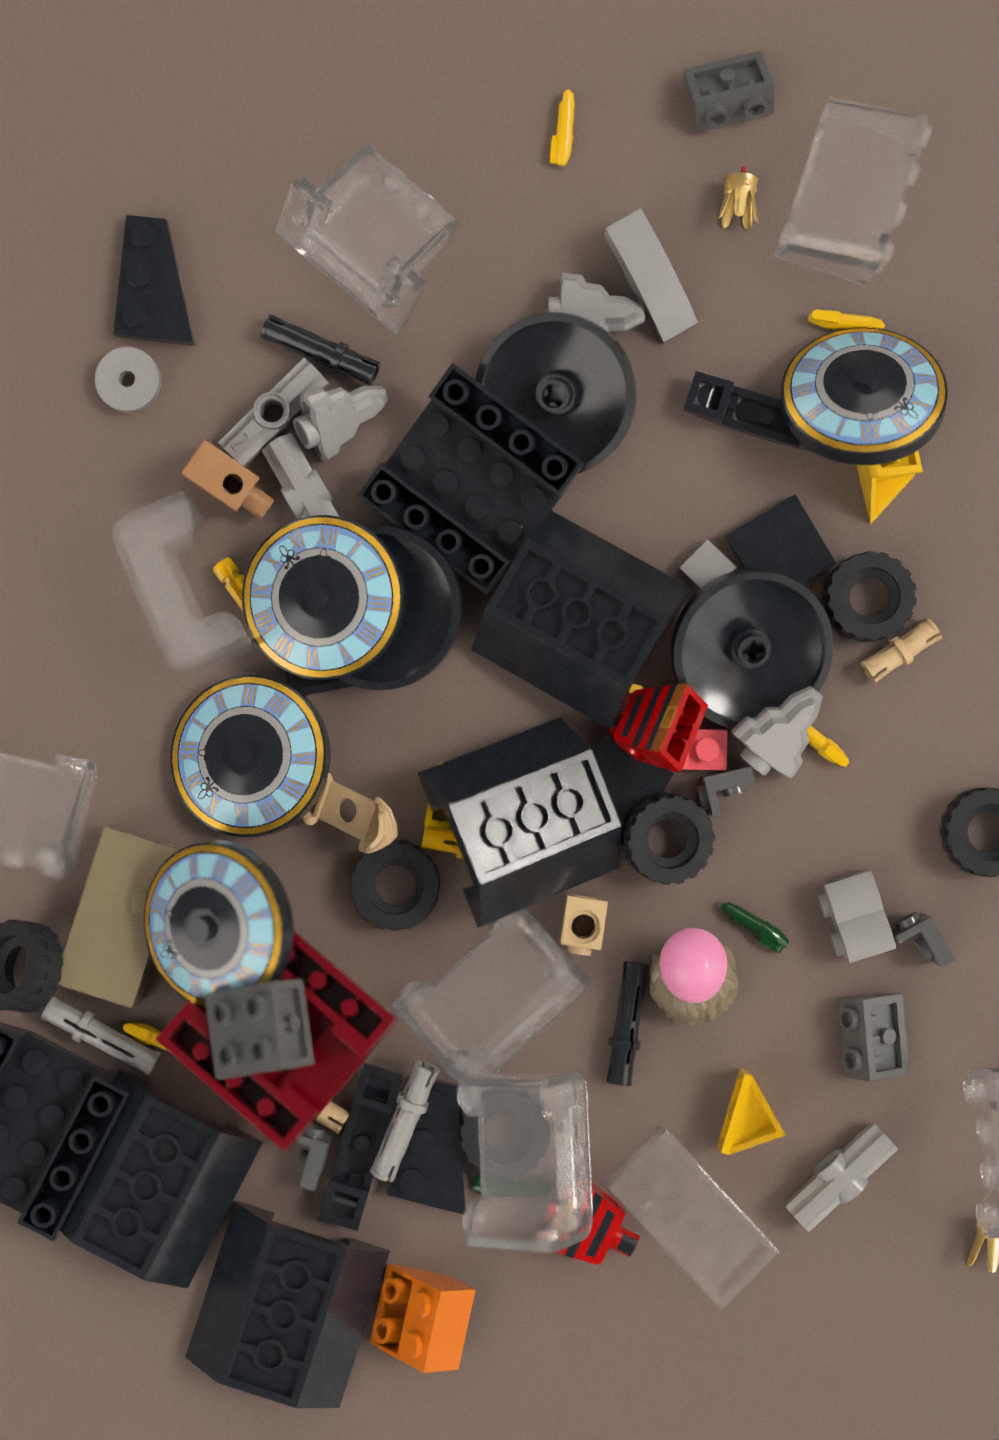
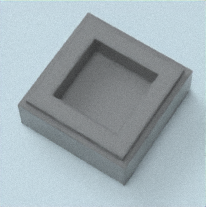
M707 539L685 561L679 570L700 590L710 581L732 572L736 566Z

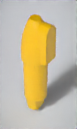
M569 89L563 92V100L559 102L557 132L555 135H552L550 164H557L560 167H564L567 164L572 151L575 103L574 93Z
M818 309L808 315L809 322L826 329L885 328V324L881 319L872 316Z
M812 726L807 729L808 744L817 750L819 755L842 767H846L849 764L848 757L834 741L826 738Z
M139 1022L124 1023L123 1030L132 1038L146 1045H153L168 1051L156 1041V1038L162 1033L156 1027Z

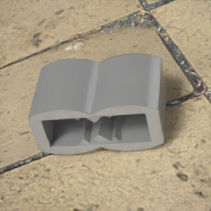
M866 869L821 884L823 893L817 895V900L824 918L831 916L835 932L829 935L837 957L844 955L845 961L852 963L896 949L891 927L871 870Z

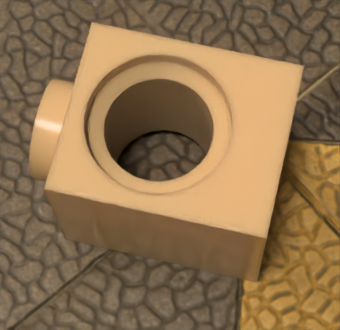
M566 893L559 941L561 945H568V953L591 956L592 949L601 950L608 906L607 899ZM582 914L589 915L594 920V928L586 936L576 935L571 929L574 918Z

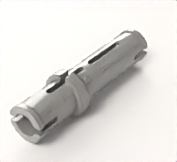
M55 996L51 998L41 1016V1020L47 1021L72 1034V1040L78 1043L83 1040L112 1057L140 1070L145 1075H150L161 1052L155 1051L128 1037L126 1034L94 1019L95 1014L88 1010L86 1013H83Z
M415 1060L409 1080L404 1090L400 1091L396 1098L398 1105L370 1169L371 1174L380 1180L387 1181V1178L389 1182L395 1180L398 1167L414 1133L415 1126L421 1114H425L429 1103L426 1101L440 1071L438 1067L427 1061Z

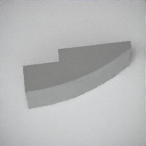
M642 209L636 210L605 228L604 238L624 271L623 276L639 304L645 306V314L662 344L697 325L698 321L683 287Z

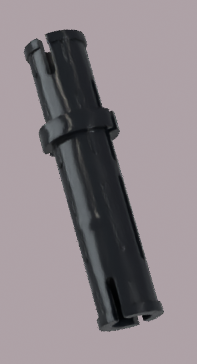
M269 314L268 319L266 318L260 337L264 340L329 367V372L336 375L340 372L369 386H372L373 381L376 380L381 362L356 353L349 349V345L344 342L337 344L308 330L283 321L272 314Z
M623 961L624 966L614 1034L609 1037L608 1045L612 1046L606 1082L621 1086H632L636 1050H640L641 1046L638 1034L649 964Z

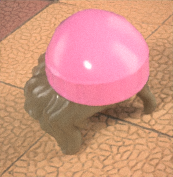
M686 928L676 932L666 941L660 955L656 953L652 955V965L650 967L651 981L649 983L651 997L657 1002L659 1008L664 1009L665 1015L673 1019L675 1024L687 1023L692 1027H697L703 1022H713L715 1018H720L722 1013L729 1009L738 993V978L735 971L736 965L733 951L725 944H721L713 934L706 930Z

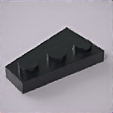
M126 215L113 334L116 338L196 346L178 272L179 268L170 226L166 219Z
M436 1079L426 1101L429 1103L425 1114H421L415 1126L414 1133L398 1167L395 1180L390 1182L387 1195L466 1215L458 1084Z

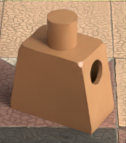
M205 439L181 473L182 477L235 513L242 506L259 519H262L274 502L272 497L255 486L259 480L258 476ZM229 477H233L242 483L241 490L236 494L223 487V482Z

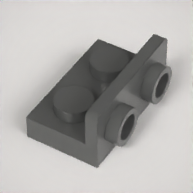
M762 51L683 69L684 83L694 109V125L697 132L758 119L774 113L775 85Z
M892 992L860 998L840 997L839 1023L842 1030V1061L846 1077L872 1082L910 1075L903 994Z

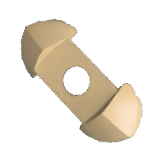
M330 773L319 799L302 818L303 822L307 825H314L320 819L360 839L358 850L365 853H372L390 845L398 836L397 822L394 815L381 798L376 796L375 800H372L333 781ZM345 799L352 800L356 806V816L349 823L345 822L340 816V806Z

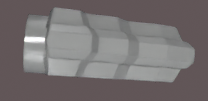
M561 273L559 297H548V313L565 312L576 314L594 321L609 333L626 332L645 322V306L626 296H609L602 285L586 283L582 275Z
M362 386L348 392L339 387L326 392L320 387L300 396V403L303 415L293 419V425L298 438L305 448L310 449L314 447L322 462L330 459L340 452L343 443L355 436L361 423L376 416L388 402L386 389L382 386Z
M809 686L791 694L780 707H766L755 718L745 717L731 730L732 734L746 746L740 754L741 757L764 776L773 768L792 779L803 764L801 753L809 743L807 729L818 717L823 696L813 687Z

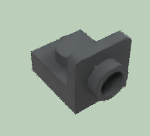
M746 765L700 776L702 785L695 787L699 806L704 810L707 809L711 817L720 816L721 812L716 791L722 790L723 797L747 792L745 785L755 783L752 766Z
M912 912L895 922L897 928L892 931L894 940L902 943L918 935L919 938L914 943L925 962L932 960L934 964L942 968L956 960L931 916L925 913L918 915L917 912Z
M312 1124L297 1141L298 1144L310 1147V1150L302 1149L298 1160L296 1173L302 1174L299 1187L312 1191L316 1190L320 1182L333 1137L324 1134L325 1129L315 1124Z

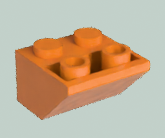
M387 1264L370 1344L422 1373L459 1370L476 1289L447 1275L396 1264Z

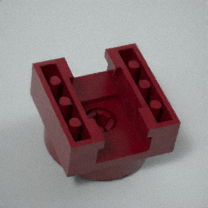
M295 930L290 959L279 981L303 979L315 1064L218 1080L215 1076L207 1009L199 1007L191 1000L186 1003L156 1038L157 1042L283 1152L292 1149L334 1097L348 1085L360 1066L399 1021L395 1015Z

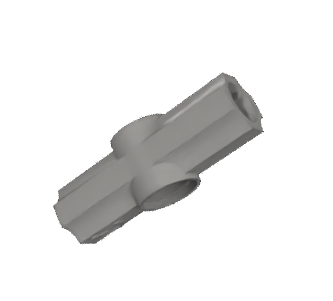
M303 358L270 392L264 393L257 398L254 407L218 444L235 461L246 467L262 451L261 449L266 447L279 434L289 430L293 424V419L302 412L300 396L320 387L325 389L329 382L310 362ZM277 404L284 408L283 416L279 421L270 423L264 420V412L269 406Z
M291 433L278 437L261 449L283 488L280 490L297 519L314 515L339 517L331 503L333 499L316 469L312 470L304 452Z
M872 1121L842 1150L836 1149L824 1157L813 1171L814 1176L783 1204L795 1219L810 1232L839 1204L844 1205L857 1197L868 1183L867 1178L888 1160L898 1148Z

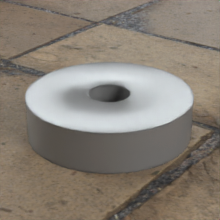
M133 347L114 349L101 359L96 368L95 386L97 392L108 406L118 412L133 414L144 411L156 401L161 391L162 378L160 370L153 359L140 349ZM127 374H133L135 376L134 383L129 387H124L122 385L123 377Z

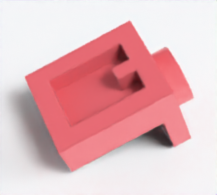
M699 729L683 769L727 770L728 730Z

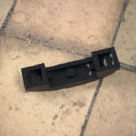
M698 371L695 372L684 406L685 412L747 435L813 452L803 445L790 431L783 417L780 399L734 386L735 382Z
M364 1062L318 1220L358 1231L374 1177L370 1169L387 1132L403 1073Z

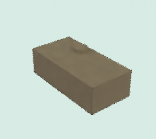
M116 825L104 826L63 952L62 976L57 985L129 1008H133L141 1003L153 966L144 932V906L147 892L160 866L172 854L184 847Z

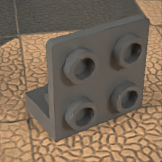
M303 979L266 982L211 993L205 996L215 1076L218 1080L315 1064Z

